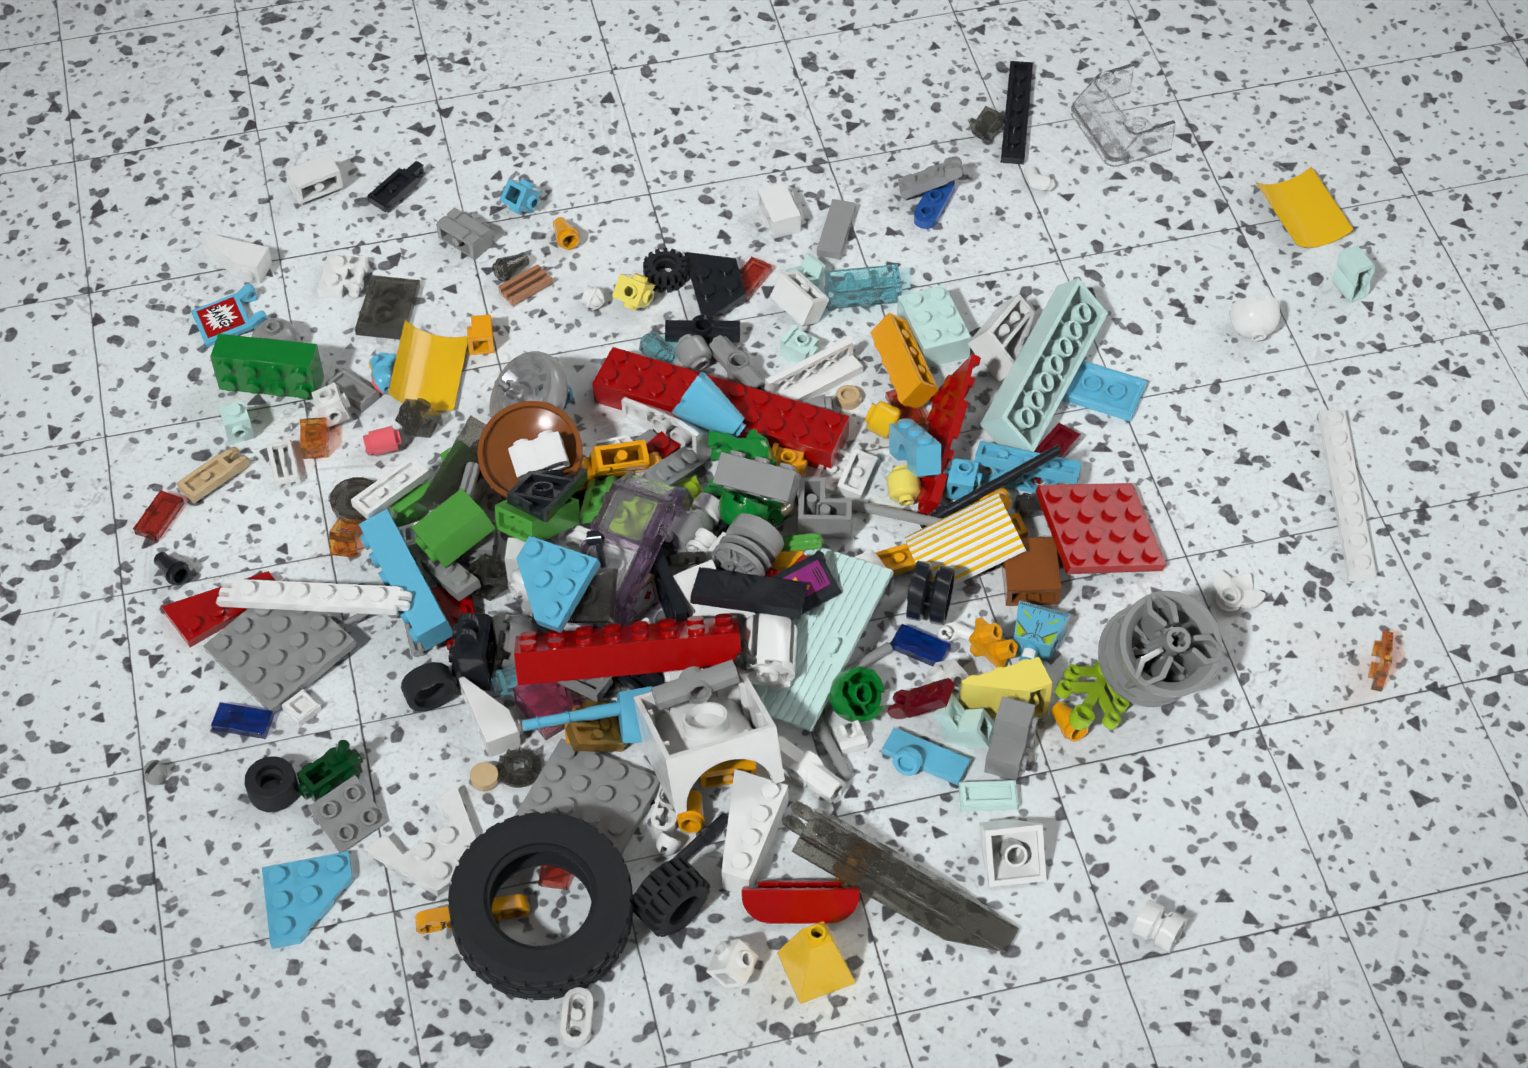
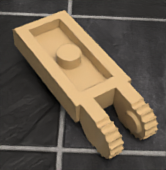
M235 446L231 447L220 455L217 454L178 481V489L193 503H196L236 474L246 470L251 460L245 455L240 457V450Z

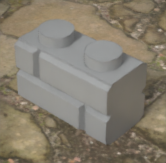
M454 207L447 213V216H443L436 224L439 239L472 259L476 260L483 254V251H487L493 245L491 227L485 222L480 223L475 220L467 211L462 212Z

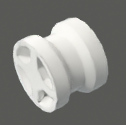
M699 528L695 532L694 540H690L686 548L695 558L701 561H708V549L717 537L710 531Z

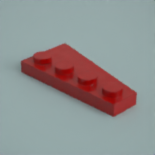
M269 571L245 578L248 580L276 581ZM222 586L161 606L163 613L189 647L224 629L248 608L218 606L216 600L219 597V590Z

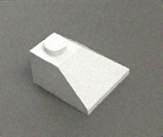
M1012 819L979 822L981 850L989 887L1047 881L1042 823Z

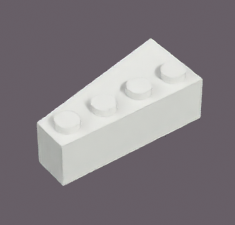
M734 769L722 864V889L742 895L741 890L744 886L754 888L788 805V785L780 782L774 784L770 779Z

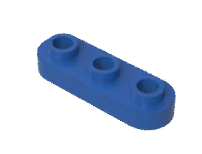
M955 180L926 191L914 211V224L917 227L930 229L937 224L954 193Z

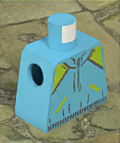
M1020 600L1013 639L1018 644L1016 653L1021 654L1019 661L1023 659L1030 660L1036 657L1044 661L1050 660L1066 634L1069 614Z

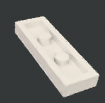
M411 456L352 498V506L366 519H369L388 508L430 477L429 470Z

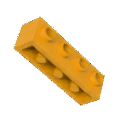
M888 313L870 334L874 340V346L882 358L881 362L890 376L889 380L898 394V400L904 406H911L920 410L939 389L907 320Z

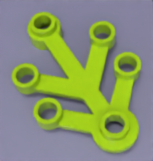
M1099 661L1094 666L1070 664L1063 673L1066 680L1059 681L1055 687V693L1063 699L1069 698L1072 693H1088L1083 703L1076 705L1070 713V725L1077 730L1088 728L1095 718L1092 709L1098 700L1105 714L1102 718L1103 725L1110 730L1116 729L1121 722L1119 714H1123L1129 707V701L1123 699L1111 689L1101 672ZM1081 677L1096 678L1094 682H1078ZM1105 685H1107L1114 698L1112 701H1110L1104 689Z

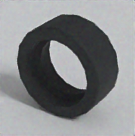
M431 662L418 666L406 674L401 682V690L411 709L425 712L441 707L450 701L456 693L457 684L448 665L441 662ZM432 684H435L434 686H432V687H430V688H428V689L422 690V689H424V688L427 687V686H430V685H432Z

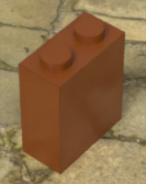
M1053 537L1020 538L1026 551L1001 563L1005 605L1018 606L1020 600L1035 605H1059L1062 588L1057 548Z

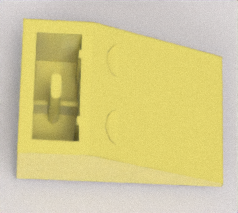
M1039 657L1030 660L1023 659L1017 664L997 667L991 672L971 675L965 680H961L959 703L965 710L984 708L988 715L995 719L1003 696L1035 705L1034 716L1039 717L1048 714L1052 681Z

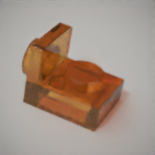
M337 519L329 531L331 555L352 558L357 555V540L363 533L359 524L364 520Z

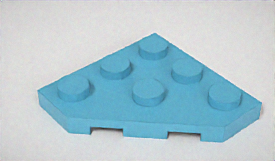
M529 536L516 559L534 619L538 625L562 633L601 564L597 558Z
M349 851L262 867L271 948L275 949L301 944L309 935L308 931L318 920L321 921L335 904L334 900L339 894L349 888L353 883Z

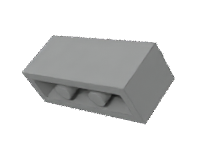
M731 450L730 454L721 452L713 479L714 484L722 488L793 506L802 476L795 471V466L780 463L779 467L770 465V460L755 456V460L745 458L746 454Z

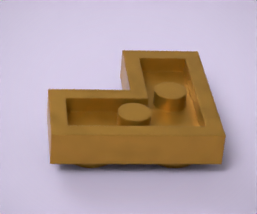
M584 701L580 708L584 709L590 706L606 704L609 701ZM615 716L588 720L586 722H569L565 728L573 751L622 752L626 746V743L622 742L621 731Z

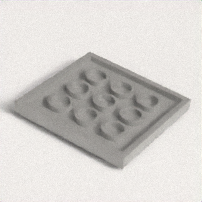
M248 608L203 645L205 651L273 716L282 709L281 705L302 689L305 690L357 646L355 639L325 612Z
M561 738L515 816L532 812H554L564 816L569 815L579 818L583 823L587 822L597 828L600 834L604 833L613 842V847H617L622 855L660 788V782L655 775L594 751H573L571 744L566 743V740Z

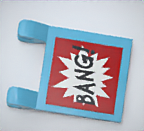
M252 284L243 286L235 294L191 311L206 348L215 344L218 334L240 335L255 329L261 322L268 320L266 313L262 310L256 312L250 319L245 312L241 302H254L257 300V294Z

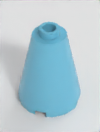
M702 371L685 392L681 402L672 411V414L707 430L729 433L736 438L746 426L742 423L745 419L744 416Z

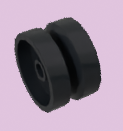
M918 560L909 584L906 618L921 621L925 616L928 605L930 623L944 626L953 592L955 567L941 565L937 569L935 580H932V563Z

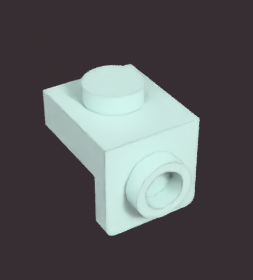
M806 254L801 266L785 269V272L798 270L811 283L818 286L826 266L812 254Z

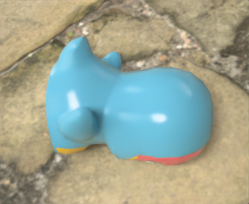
M392 353L376 354L369 361V367L372 370V384L381 394H388L396 360V355Z

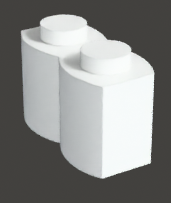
M543 431L534 440L520 439L515 441L512 447L508 448L519 481L528 471L561 470L570 466L561 435L558 431Z

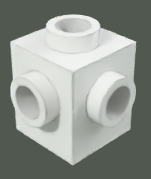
M335 382L311 392L315 403L312 411L317 421L322 419L326 428L340 424L350 418L347 409L351 407L345 393H340Z
M955 659L936 662L927 672V678L923 685L950 678L955 683L952 694L959 700L961 680H965L969 675Z
M744 940L721 941L714 949L713 958L706 972L725 988L745 986L749 977L754 972V966L759 955L750 949V945Z

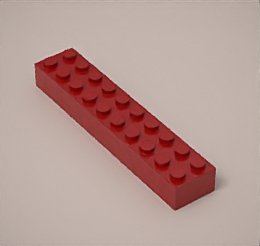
M612 347L592 382L594 402L622 410L621 400L626 397L672 413L676 405L681 402L685 392L701 372ZM707 375L745 418L742 423L746 426L737 438H746L751 430L757 429V434L768 439L771 449L774 443H779V447L804 452V460L808 461L807 466L817 469L820 464L826 470V467L831 469L833 464L835 465L840 449H843L849 436V416Z

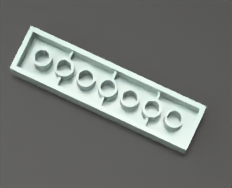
M1079 278L1060 284L1055 288L980 423L984 430L999 445L1035 451L1108 314Z

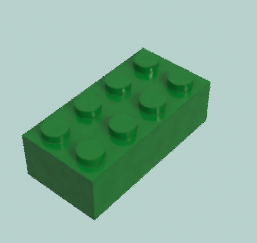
M218 334L210 355L220 390L313 399L311 392L321 389L324 380L318 346L314 343Z

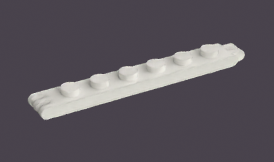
M223 579L216 604L220 607L397 615L398 611L409 610V602L412 601L413 594L404 591L403 588L398 586Z

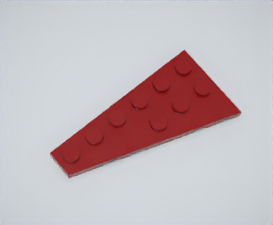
M973 353L952 375L949 374L946 377L944 383L938 388L939 390L930 398L932 407L927 418L929 421L927 433L941 443V474L920 476L922 488L917 496V502H919L917 513L929 515L940 504L947 479V474L943 472L947 468L949 461L953 458L954 451L950 449L953 438L958 439L968 406V401L964 398L967 396L970 388L973 387L975 378L971 376L972 370L979 366L981 357Z

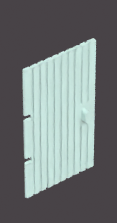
M823 547L820 550L824 553L826 564L842 594L802 614L799 619L795 618L792 620L797 627L795 678L791 680V686L783 690L769 691L768 688L762 699V703L771 718L795 725L812 732L830 697L832 681L838 673L844 670L894 573L891 569L849 557L848 555ZM819 549L805 550L804 555L811 556Z

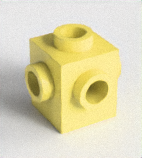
M634 273L633 276L630 274H620L612 297L623 301L624 307L637 311V308H647L652 302L655 285L647 282L648 277L638 273Z

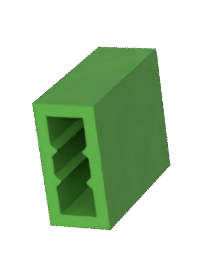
M462 488L411 527L417 535L414 541L421 550L426 553L433 563L438 560L444 568L496 529L485 512Z

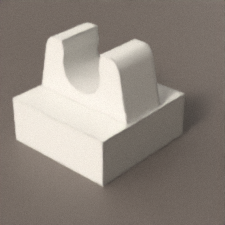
M859 720L832 727V734L842 755L868 748V740Z

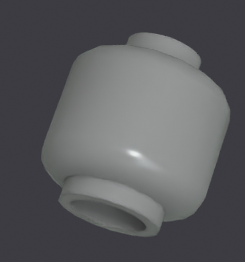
M686 334L679 339V344L675 348V355L679 362L690 370L697 372L704 370L710 364L712 357L711 350L704 338L700 335L692 336L691 334Z

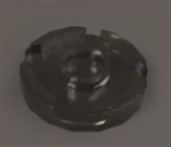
M352 477L337 484L332 490L329 500L335 516L347 523H361L365 521L366 518L352 506L351 499L375 482L364 477Z

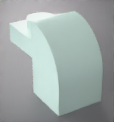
M951 694L947 707L937 709L934 717L941 724L938 734L949 743L968 749L989 748L995 722L984 708L965 710L954 695Z

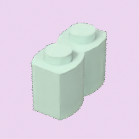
M1358 245L1347 247L1338 255V267L1334 271L1333 284L1351 304L1367 296L1370 290L1369 281L1374 275L1375 265Z

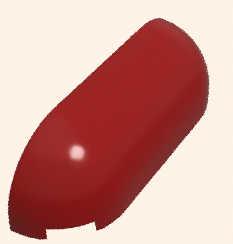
M765 880L758 881V887L749 888L744 886L741 890L742 903L747 913L757 921L767 924H817L823 921L825 924L838 923L847 919L855 911L859 902V888L856 885L851 888L843 887V881Z

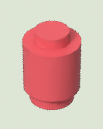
M393 426L369 431V434L363 436L368 456L372 454L379 456L398 451V445L403 444L399 429L394 430Z

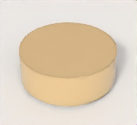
M844 385L836 391V404L840 408L853 410L860 405L861 392L857 387Z
M488 762L476 764L470 771L472 786L476 790L483 792L495 788L499 782L497 768Z

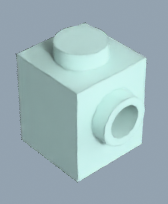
M244 400L219 407L229 445L254 439Z

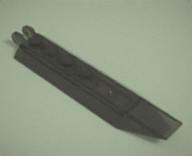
M800 801L793 802L791 805L793 814L808 822L805 826L802 820L789 814L782 820L786 828L800 836L792 850L793 853L848 885L857 886L862 893L943 940L1007 952L1019 928L980 900L822 808L818 807L813 812L808 805Z

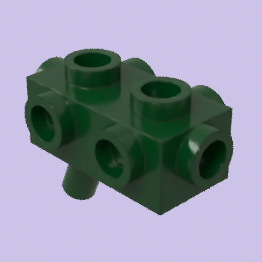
M340 740L337 747L330 748L322 757L313 763L306 764L297 773L299 780L297 789L305 800L311 798L316 802L354 775L358 779L360 778V774L363 772L361 767L363 759L356 749H349L350 743L347 740Z

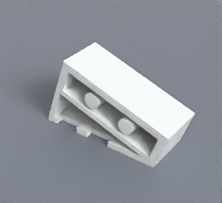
M1020 294L999 305L967 343L973 352L981 357L983 364L998 382L1006 378L1023 348L1024 339L1029 335L1035 312Z

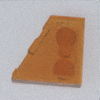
M1382 630L1380 639L1373 642L1371 656L1376 658L1375 662L1370 663L1368 678H1372L1371 690L1382 692L1392 663L1390 653L1393 650L1394 632Z

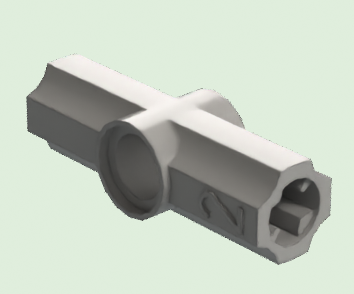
M719 335L713 338L708 347L713 357L727 371L728 379L731 382L765 391V379L751 365L748 354L738 350L726 336Z
M729 660L704 670L696 666L688 667L681 672L678 679L652 687L651 692L657 709L660 711L686 701L692 704H701L710 698L712 692L740 683L733 661Z

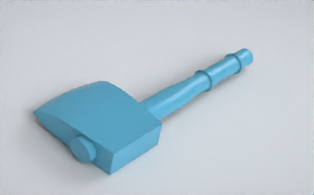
M652 686L617 693V702L522 720L523 731L539 730L540 728L569 724V722L619 716L622 742L640 743L642 738L634 697L651 692Z

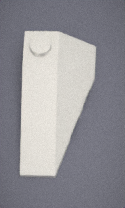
M626 397L621 400L623 417L644 432L651 429L658 435L662 431L680 444V449L685 446L688 450L694 452L703 464L711 458L712 449L708 448L709 430L676 417L671 412Z

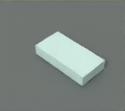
M1016 780L959 782L961 812L1018 810Z

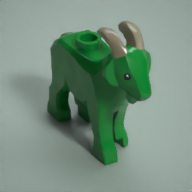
M757 429L751 430L746 438H736L729 433L709 430L708 448L712 449L711 461H719L721 452L730 454V451L734 450L746 454L745 458L755 460V456L770 460V465L777 466V461L773 459V451L768 439L757 434ZM709 479V486L704 487V492L715 496L719 500L723 489H728L717 486L713 483V479ZM753 495L750 496L758 500L760 504L764 500L773 505L770 517L767 520L773 527L783 523L792 516L799 505L797 495L793 506Z

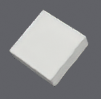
M304 689L281 705L283 711L299 726H302L322 711L321 705Z

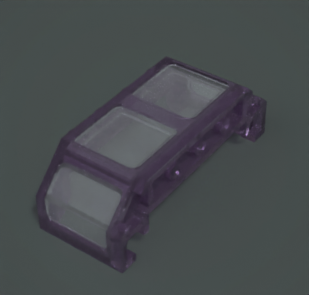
M631 471L612 483L609 492H606L603 496L602 507L598 515L593 518L591 523V531L598 530L605 536L603 551L607 567L601 568L599 566L570 617L573 624L591 626L593 629L604 628L605 625L612 623L628 626L631 618L636 617L637 612L634 606L675 516L681 517L682 512L680 509L689 511L694 501L687 488L669 486L637 476ZM585 539L581 544L580 553L598 559L596 546H588Z

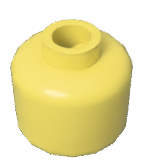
M907 465L894 467L886 478L891 500L899 502L901 506H908L915 502L922 488L920 477H916L907 469Z

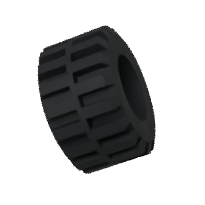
M682 857L673 858L653 870L641 883L633 897V912L656 936L665 937L686 926L699 913L710 893V884L686 859Z

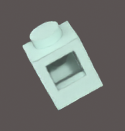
M795 324L780 339V356L795 364L821 350L819 339L799 330Z

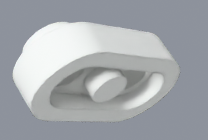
M576 987L570 989L563 998L560 1034L564 1044L572 1048L585 1045L591 1037L594 1003L592 994L585 988ZM576 1004L584 1005L581 1009L574 1008ZM574 1031L581 1033L577 1037L571 1036V1033Z

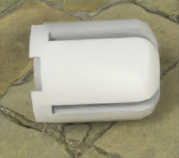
M762 613L748 617L743 624L742 639L747 640L750 655L757 659L754 665L747 662V671H744L752 686L753 684L760 686L769 685V691H778L790 687L791 680L795 678L797 627L789 617Z

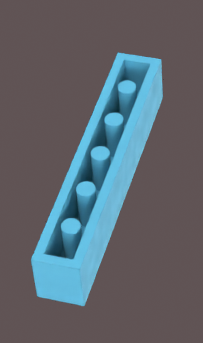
M385 509L360 523L359 526L363 534L359 537L367 550L372 549L373 552L369 556L376 568L381 566L383 571L378 574L385 586H398L403 588L404 591L413 594L412 601L409 602V610L398 612L405 624H411L412 628L408 629V632L415 644L421 642L427 651L452 637L453 630L389 511Z

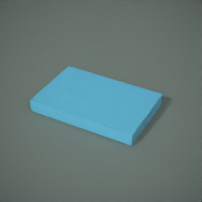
M1082 361L1062 401L1131 422L1146 388L1147 380Z

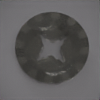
M519 746L516 750L508 748L506 754L500 755L496 768L499 779L505 785L522 788L536 781L542 770L539 755L533 753L531 748L525 750ZM520 762H523L524 769L519 767L517 770L514 771L513 764H519Z

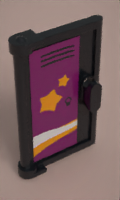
M820 549L815 554L772 576V578L808 582L801 615L842 594L826 564L824 553Z

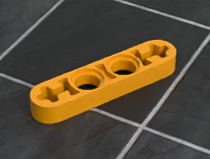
M515 894L494 898L492 916L495 921L519 918L530 914L529 900L525 895ZM448 906L418 912L415 915L417 933L426 934L442 931V925H446L448 930L452 929Z

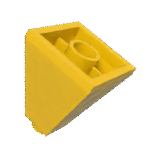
M824 921L801 929L777 952L800 1004L855 984V980L838 943Z

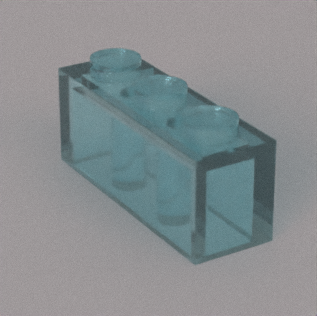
M898 264L825 271V293L829 298L828 309L898 303V296L902 295V282Z

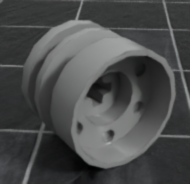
M740 514L735 517L726 535L721 538L719 544L713 550L712 557L719 570L764 576L768 572L770 564L774 563L782 551L784 542L778 530L769 522L752 514Z

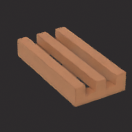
M537 264L498 286V290L514 306L550 286L553 282L550 275L547 276L546 271L541 270V266Z

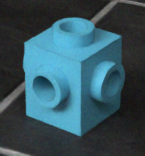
M521 178V181L508 179L499 201L508 205V209L522 215V212L532 213L539 203L541 191L534 188L535 183L527 179Z
M953 458L951 468H946L945 474H947L946 498L957 500L981 486L982 474L978 473L979 462Z

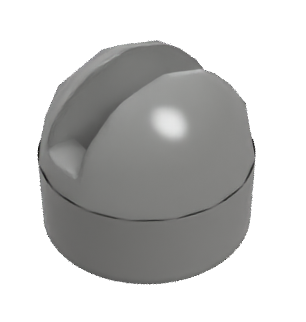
M151 760L144 766L143 774L149 784L158 785L166 780L168 776L167 769L159 760Z

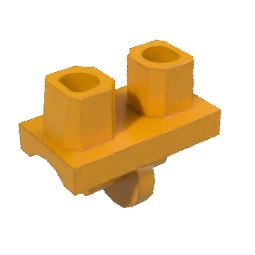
M982 617L975 620V630L969 637L971 642L970 652L975 657L984 655L996 668L1005 667L1007 659L1015 657L1018 644L1013 639L1004 640L1001 637L1003 634L1002 628L996 622L988 624Z

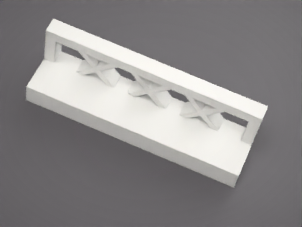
M848 337L766 378L765 392L801 402L814 398L863 373L862 364L853 356V341ZM781 382L779 386L774 388L775 384Z

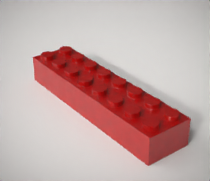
M728 613L718 614L715 618L704 619L702 616H692L685 621L667 618L660 620L659 623L648 624L647 621L633 622L630 626L612 623L605 625L604 628L593 629L591 626H581L575 631H565L563 629L562 633L554 630H549L548 633L537 634L536 631H526L521 633L520 636H516L514 659L517 685L680 671L692 666L702 669L732 660L734 663L736 655L741 652L737 616H731Z

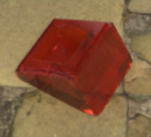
M541 866L538 886L567 890L571 873L553 866Z

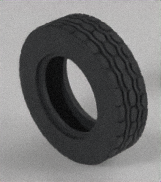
M554 812L524 813L521 816L516 815L486 829L484 834H480L470 844L469 849L466 848L458 860L459 865L455 866L448 894V909L453 936L465 963L471 971L476 972V976L487 985L491 984L492 988L504 994H512V997L526 1000L527 998H533V1000L562 998L570 989L576 987L586 989L591 983H596L618 961L619 954L623 953L633 922L631 877L627 865L624 864V858L617 847H613V842L604 833L600 834L598 829L591 824L583 823L579 818L573 816H564ZM534 866H553L568 871L582 882L591 898V907L582 926L567 939L546 946L527 945L510 938L499 928L492 916L493 901L501 886L517 872Z

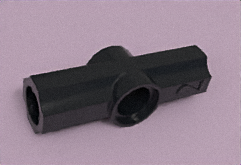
M703 314L695 316L692 320H665V342H678L686 334L702 336L707 345L713 341V338L719 335L726 336L731 342H740V321H714L710 316Z

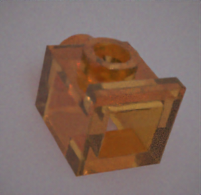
M326 417L300 419V449L303 459L329 457V430Z

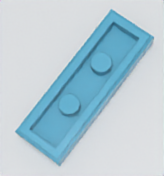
M895 727L882 747V754L891 758L894 757L901 747L909 746L916 749L923 759L920 770L958 786L971 760Z

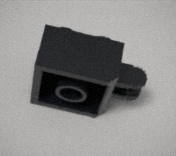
M460 613L458 624H453L452 637L455 640V645L449 648V663H452L451 673L456 678L458 689H460L458 678L464 676L481 690L491 691L497 652L493 617L488 614Z

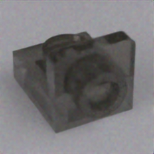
M985 106L977 119L971 118L969 121L972 134L979 139L985 138L992 141L1006 121V117L1004 114Z

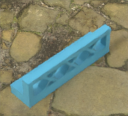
M980 441L974 462H979L978 473L980 465L990 467L994 471L990 475L980 473L982 474L981 482L988 483L1041 453ZM1055 457L1003 487L1035 493L1038 485L1033 484L1030 480L1033 477L1041 478L1045 482L1043 485H1054L1059 482L1077 484L1082 462Z

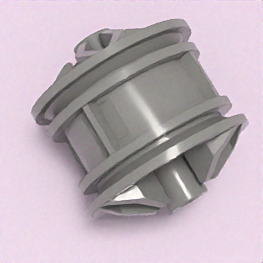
M1177 591L1151 593L1139 599L1133 605L1119 611L1105 625L1098 644L1099 665L1108 685L1123 699L1142 707L1168 705L1182 696L1189 695L1203 688L1215 675L1222 657V637L1213 615L1197 599ZM1136 625L1145 634L1147 639L1134 631ZM1172 661H1175L1176 663L1185 668L1183 673H1181V671L1175 666V664Z

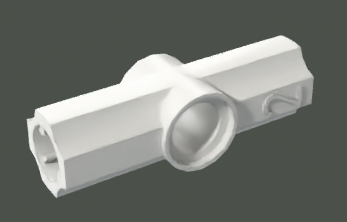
M783 736L778 737L782 766L791 781L801 788L807 786L829 803L835 802L845 789V782L826 769L821 759L815 753L809 750L803 752Z

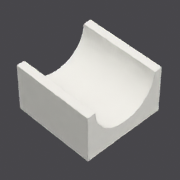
M736 667L740 683L712 692L710 698L701 704H692L686 701L658 711L652 692L634 697L644 752L675 814L687 811L688 794L695 781L709 768L724 761L733 759L752 760L765 767L774 784L785 781L776 725L744 670Z

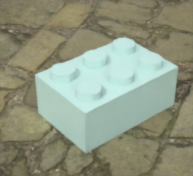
M945 284L898 296L897 316L907 320L929 368L970 356V346L967 343L971 340V336Z

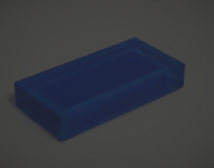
M901 624L890 642L894 651L932 667L936 662L944 661L951 649L950 643L904 624Z
M220 702L211 727L214 731L266 739L274 714L270 710Z

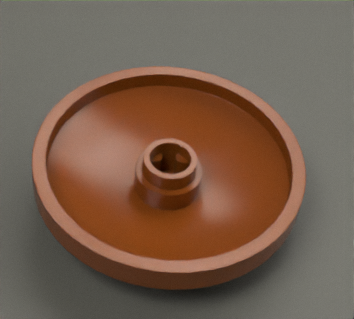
M523 401L505 407L489 420L479 439L477 457L483 477L497 494L507 499V493L519 482L508 448L512 447L513 443L520 439L534 440L538 438L539 433L547 430L558 431L561 435L570 466L561 469L563 470V475L578 474L583 459L582 440L576 425L564 411L546 402Z

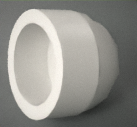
M660 832L656 848L659 853L662 852L664 847L667 848L665 856H671L678 850L681 841Z

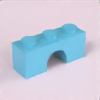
M900 419L898 423L889 424V453L898 461L907 460V469L916 477L941 474V443L912 419Z

